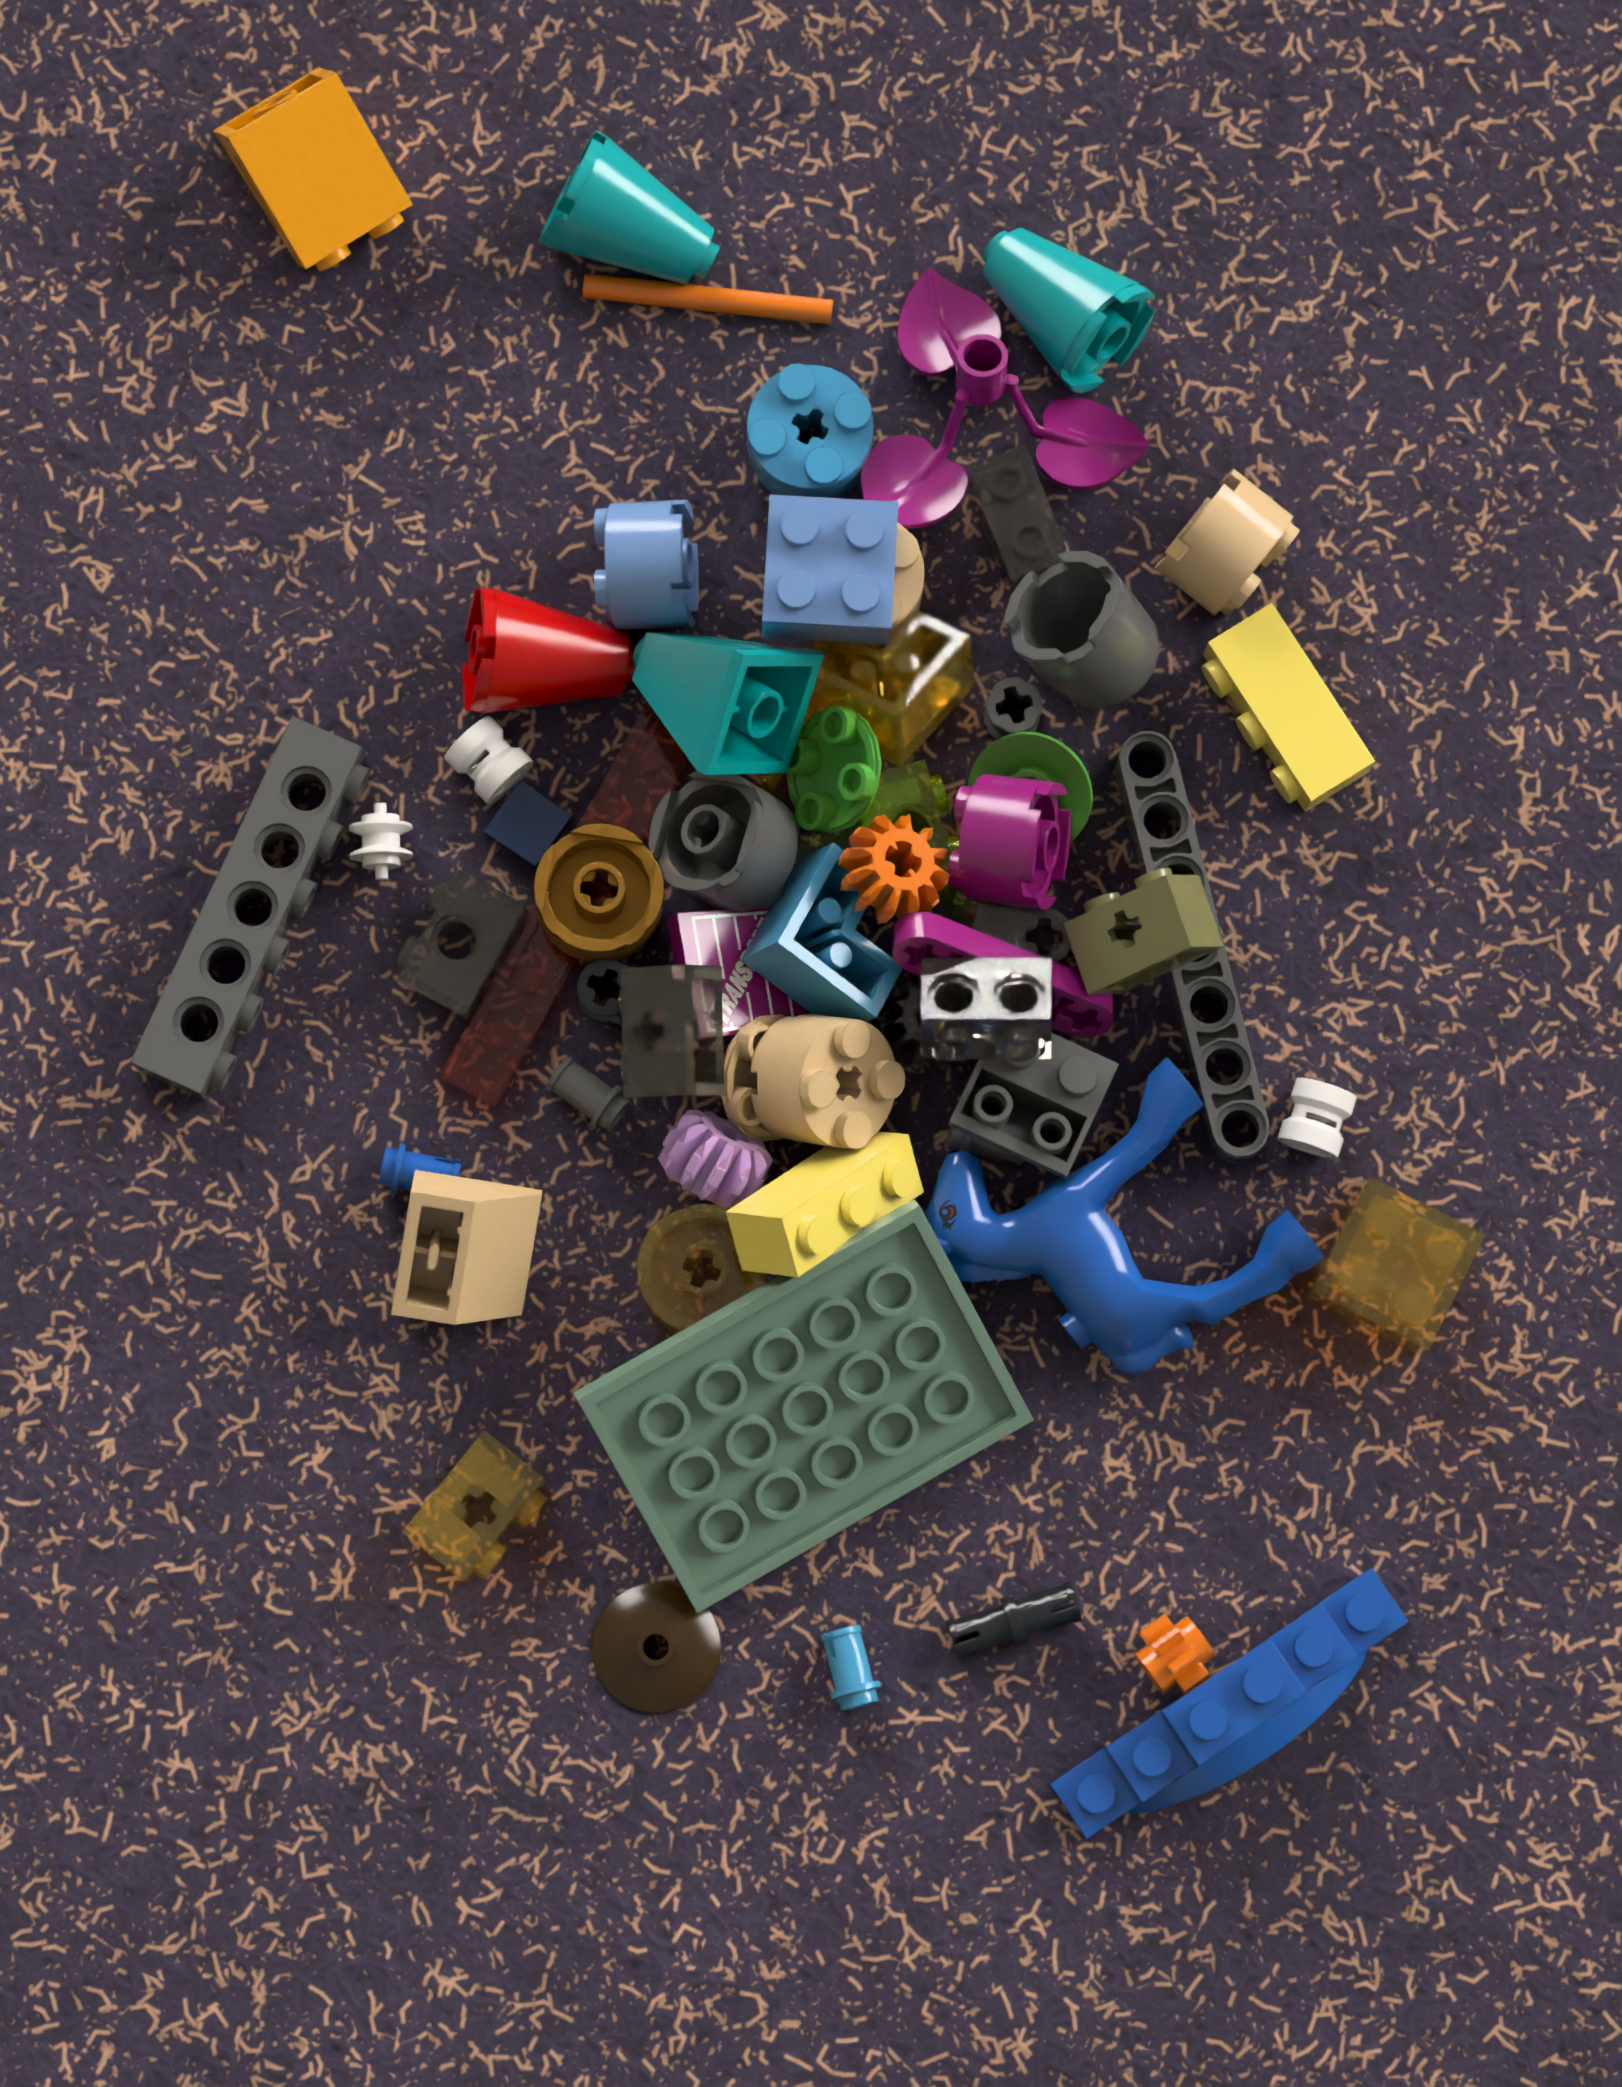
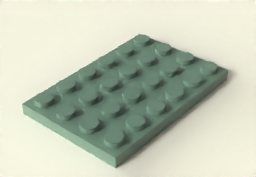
M914 1199L858 1230L836 1252L800 1277L783 1275L775 1277L573 1392L697 1613L1034 1421L924 1212Z

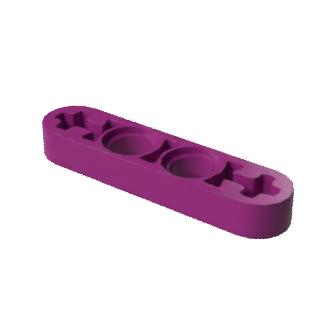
M929 912L906 914L899 918L893 926V960L906 971L1079 1038L1098 1036L1108 1031L1113 1024V994L1088 995L1079 971ZM970 961H982L991 965L983 968H971L962 964ZM1024 983H1037L1044 985L1045 987L1039 989H1023L1017 987V985Z

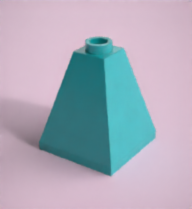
M646 632V636L640 640L634 651L633 662L636 668L632 681L691 764L704 775L787 773L824 654L813 649L686 633Z

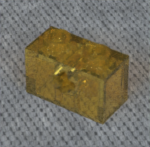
M484 1430L403 1530V1533L465 1583L469 1581L474 1573L484 1580L507 1552V1549L499 1542L513 1524L517 1523L525 1529L547 1502L548 1498L540 1493L547 1481ZM488 1494L492 1495L495 1500L492 1502L490 1509L496 1515L494 1522L488 1526L486 1523L479 1521L472 1529L468 1527L465 1523L470 1517V1512L464 1507L466 1501L470 1497L482 1501Z

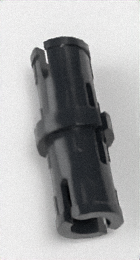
M1065 1582L1061 1586L1015 1600L1013 1595L1000 1598L1001 1605L954 1620H946L947 1628L952 1638L977 1631L975 1636L952 1643L958 1661L965 1659L966 1656L1012 1641L1014 1646L1018 1647L1028 1643V1636L1073 1622H1081L1080 1610L1076 1604L1051 1611L1053 1606L1076 1599L1070 1582Z

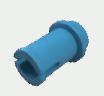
M861 1625L845 1627L820 1635L821 1642L824 1643L836 1689L835 1692L830 1693L831 1700L838 1699L841 1711L863 1707L879 1701L876 1689L882 1686L880 1680L873 1681L861 1635Z

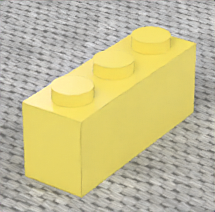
M1270 603L1207 643L1203 653L1207 663L1201 666L1207 682L1220 698L1229 694L1242 714L1235 719L1242 736L1253 750L1256 751L1261 747L1264 748L1276 767L1270 771L1272 781L1288 803L1297 799L1306 812L1369 773L1375 763L1374 758L1273 603Z
M878 1131L860 1149L825 1146L726 1211L742 1271L800 1277L836 1252L858 1230L924 1193L909 1134Z

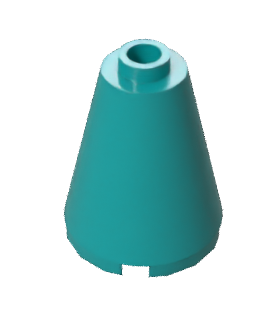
M595 130L579 157L582 160L581 163L576 166L572 175L568 177L542 230V236L538 243L550 249L687 285L693 275L703 280L720 248L719 245L711 242L715 229L608 136Z
M1017 228L1010 233L1008 231L1000 232L989 242L983 253V261H985L983 268L984 278L1063 384L1073 392L1085 393L1102 384L1105 380L1096 373L1112 357L1121 367L1142 341L1153 320L1155 310L1147 304V300H1155L1156 298L1154 293L1143 284L1024 228Z

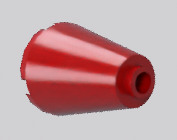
M493 587L476 588L474 591L465 632V641L470 642L469 665L463 663L462 696L466 711L485 714L619 696L623 693L625 683L634 684L632 678L636 666L633 662V655L636 646L629 645L626 632Z

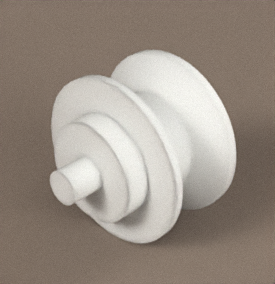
M375 803L374 813L361 816V822L349 825V831L362 836V848L350 853L349 858L362 862V867L365 869L375 870L376 880H387L389 869L401 867V861L413 858V852L400 847V835L412 830V824L400 821V816L397 814L387 813L386 803Z

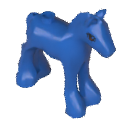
M1167 1057L1147 1076L1137 1121L1128 1134L1103 1156L1068 1174L1066 1179L1059 1178L1052 1181L1021 1208L999 1214L991 1208L981 1160L968 1150L947 1154L941 1166L930 1203L925 1213L930 1226L960 1281L981 1283L982 1281L990 1282L996 1280L1000 1282L1008 1279H1022L1031 1274L1040 1275L1068 1312L1058 1320L1079 1348L1083 1350L1090 1343H1093L1104 1357H1108L1112 1361L1113 1368L1131 1375L1147 1372L1167 1354L1193 1348V1336L1187 1323L1199 1322L1214 1326L1245 1304L1278 1292L1295 1275L1305 1273L1325 1258L1300 1223L1288 1210H1285L1266 1228L1253 1260L1226 1279L1199 1286L1143 1279L1132 1259L1122 1231L1104 1210L1106 1204L1122 1184L1159 1155L1168 1146L1181 1126L1201 1111V1107L1204 1105L1193 1087Z

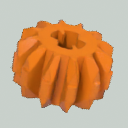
M883 814L875 817L869 824V828L864 826L858 827L849 837L851 848H846L840 855L838 865L850 872L842 879L840 890L857 891L860 895L855 903V912L864 911L869 905L875 907L876 919L879 925L887 923L894 914L899 919L906 914L919 912V910L929 912L939 902L940 896L937 891H941L948 884L950 876L949 873L939 867L947 858L948 849L931 848L928 844V841L933 836V827L924 828L917 834L912 830L910 814L901 816L894 825Z

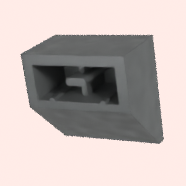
M1002 1010L948 1125L1066 1179L1119 1064Z

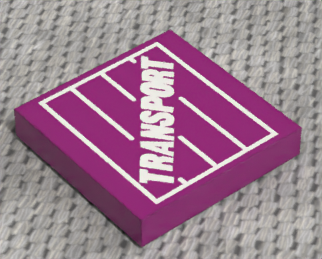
M756 907L745 912L729 909L682 912L667 918L688 1043L733 1039L744 1025L759 1016L781 1014L786 1017H796L807 1014L806 1009L741 961L770 907Z

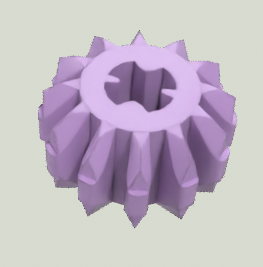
M687 1110L679 1121L675 1123L674 1127H671L663 1141L664 1147L658 1157L667 1176L679 1182L683 1190L691 1191L701 1201L706 1199L713 1202L719 1208H732L760 1190L768 1177L767 1172L773 1161L761 1140L741 1133L730 1119L720 1118L712 1111L702 1112L700 1110Z

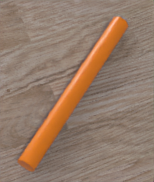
M585 273L583 283V298L831 325L833 300L693 284L684 285L674 282Z

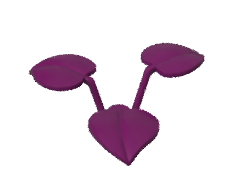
M927 268L912 287L903 305L898 325L899 351L904 361L912 369L924 376H941L955 367V384L957 389L955 403L942 442L936 451L924 438L909 434L891 436L875 445L862 467L861 490L863 500L899 502L898 523L905 529L926 527L947 518L962 503L968 486V475L965 469L958 463L946 459L952 449L965 408L969 403L979 407L990 405L997 401L1004 392L1009 394L1029 434L1034 438L1042 439L1036 448L1037 466L1048 479L1061 487L1071 490H1090L1106 485L1142 459L1147 453L1149 443L1143 434L1120 414L1100 403L1078 397L1052 401L1044 411L1043 426L1039 425L1018 388L1019 378L1016 375L1007 374L1008 351L1001 341V323L993 308L976 294L951 283L932 268Z

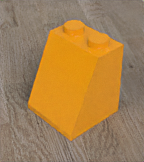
M318 67L213 130L296 263L304 269H308L315 264L318 271H323L339 263L351 253L347 244L367 232L372 239H376L392 231L404 222L400 212L413 205L336 72Z

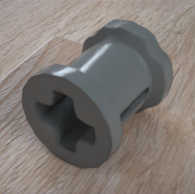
M1019 677L1005 678L994 685L992 693L987 697L983 713L984 725L993 738L997 740L1005 735L1017 732H1036L1043 709L1042 697L1037 687ZM1013 699L1014 704L1018 708L1027 706L1020 723H1013L1009 714L998 715L1002 712L1004 700Z

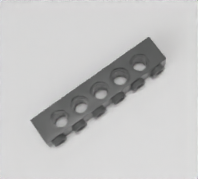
M294 716L291 717L130 1061L138 1071L205 1101L208 1100L213 1088L219 1091L225 1088L237 1061V1056L229 1053L240 1030L250 1033L261 1012L264 998L256 995L267 972L274 976L277 975L288 954L291 941L283 938L293 915L303 918L312 903L317 889V883L310 880L320 857L329 861L339 845L344 826L336 822L346 801L356 804L365 789L371 770L363 766L366 756L362 746ZM307 783H315L322 786L326 790V795L318 808L311 811H302L292 805L293 795L300 786ZM280 840H289L299 846V853L293 864L279 869L273 868L266 863L267 850L273 843ZM253 897H263L272 902L271 915L263 924L247 926L239 921L240 908L247 900ZM228 954H235L244 958L245 970L237 981L230 984H221L213 980L212 969L219 958ZM211 1012L218 1018L216 1033L204 1042H194L187 1039L185 1028L188 1020L196 1013Z

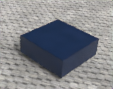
M519 780L485 828L484 835L537 870L544 853L558 841L573 818L564 809Z

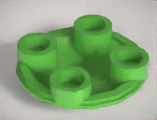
M836 706L828 707L814 713L801 727L786 776L790 800L795 807L796 821L803 829L838 833L853 827L868 812L878 791L882 765L878 739L868 720L853 709Z

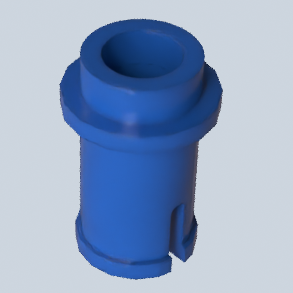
M400 1143L399 1149L386 1147L379 1185L391 1187V1194H396L397 1188L411 1191L415 1170L459 1177L462 1160L456 1159L454 1161L405 1151L406 1144Z

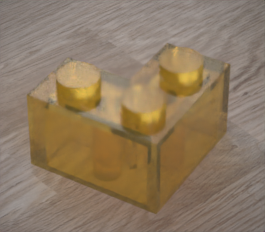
M918 610L890 640V645H886L882 650L866 643L814 641L808 649L824 654V658L804 719L808 720L814 713L831 706L853 709L868 720L878 739L880 757L901 767L974 688L971 636Z

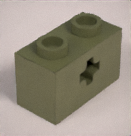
M1162 868L1148 872L1134 880L1135 890L1120 896L1119 892H1113L1093 898L1083 905L1084 914L1063 923L1088 995L1123 994L1224 947L1199 875H1173L1171 868Z

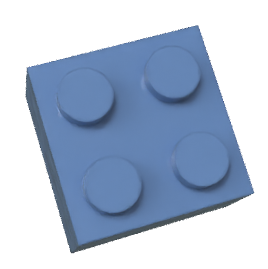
M769 495L762 638L890 645L899 502Z

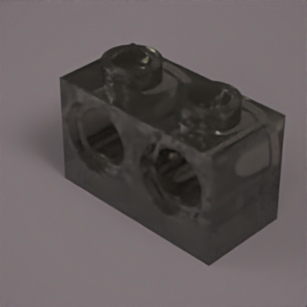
M922 958L920 1013L922 1059H943L947 1061H961L964 1059H1008L1011 1061L1051 1059L1052 958Z

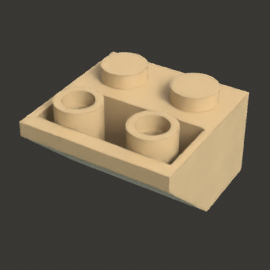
M415 1170L391 1315L453 1325L521 1316L543 1190Z

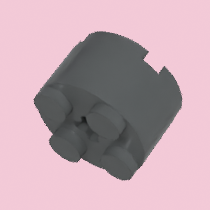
M696 771L688 775L693 780L679 791L671 788L657 806L649 831L650 851L655 859L658 860L660 869L663 872L662 876L666 882L717 910L729 909L745 912L756 907L768 908L774 905L783 893V884L787 880L796 859L801 826L797 823L795 814L781 800L738 774L704 775Z

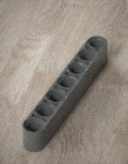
M1140 731L1131 735L1123 743L1115 765L1116 779L1140 875L1162 868H1171L1172 872H1178L1183 875H1199L1223 942L1176 752L1171 742L1162 734L1154 731ZM1140 751L1150 752L1160 760L1162 772L1153 778L1139 777L1131 770L1128 759L1132 754ZM1153 812L1167 813L1175 820L1177 833L1169 839L1152 837L1144 826V818ZM1224 946L1209 953L1205 959L1199 962H1190L1166 973V978L1194 1090L1204 1104L1201 1107L1200 1114L1208 1144L1212 1152L1219 1159L1229 1163H1244L1252 1159L1265 1145L1270 1133L1269 1120ZM1199 994L1215 996L1223 1007V1018L1213 1024L1198 1021L1190 1010L1191 999ZM1215 1055L1230 1057L1239 1069L1238 1081L1225 1086L1214 1083L1206 1072V1061ZM1234 1116L1246 1119L1254 1129L1253 1143L1247 1147L1237 1148L1226 1142L1221 1132L1223 1120Z

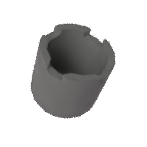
M1066 551L1058 556L1061 563L1049 567L1039 576L1034 571H1030L1023 577L1010 596L1004 615V622L1011 630V639L1015 651L1060 696L1083 708H1109L1133 697L1143 689L1154 673L1160 652L1158 630L1146 610L1105 558L1089 551Z

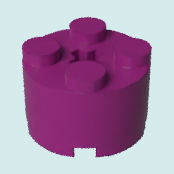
M990 774L981 775L973 787L962 785L957 792L954 805L955 821L961 824L959 850L955 849L952 852L948 864V873L950 874L948 882L950 887L962 889L969 901L1041 910L1049 909L1057 896L1046 895L1051 880L1063 881L1070 851L1071 810L1059 808L1057 795H1068L1065 786L1060 782Z

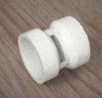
M486 716L472 725L455 741L444 757L457 773H467L475 782V792L487 805H491L501 799L528 773L534 764L533 760L520 747H511L503 739V729L491 716Z
M1297 1078L1290 1097L1294 1103V1108L1291 1116L1283 1120L1277 1140L1288 1147L1328 1159H1337L1344 1140L1339 1131L1343 1120L1352 1115L1357 1097L1347 1090L1325 1082L1308 1078Z

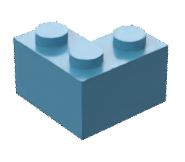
M832 842L795 862L787 880L783 884V893L780 899L770 907L741 961L811 1014L868 1022L878 1016L903 968L899 967L890 956L855 930L865 910L855 912V903L860 897L857 891L840 890L842 879L850 872L838 865L840 855L844 850Z

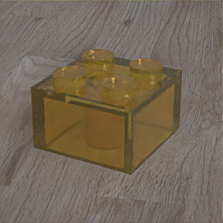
M1369 1176L1361 1184L1305 1298L1420 1356L1429 1350L1485 1234Z

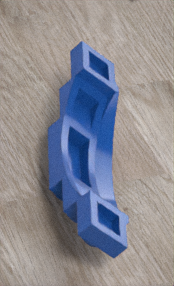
M1370 1568L1233 1663L1102 1748L1049 1785L1085 1839H1088L1125 1813L1139 1814L1165 1808L1210 1791L1264 1761L1307 1729L1336 1701L1351 1683L1365 1660L1367 1650L1409 1621L1374 1569Z

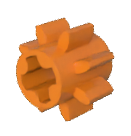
M1163 1614L1140 1631V1636L1147 1645L1134 1655L1145 1673L1162 1694L1177 1685L1183 1695L1209 1679L1210 1673L1203 1664L1216 1655L1206 1638L1188 1616L1173 1625L1167 1615Z

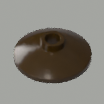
M665 1583L639 1585L617 1596L609 1603L599 1617L592 1639L593 1663L603 1686L619 1702L632 1709L647 1713L674 1711L696 1700L712 1682L721 1656L719 1630L709 1609L706 1608L697 1613L683 1588ZM652 1635L663 1636L669 1644L668 1653L660 1660L649 1659L643 1650L645 1640Z

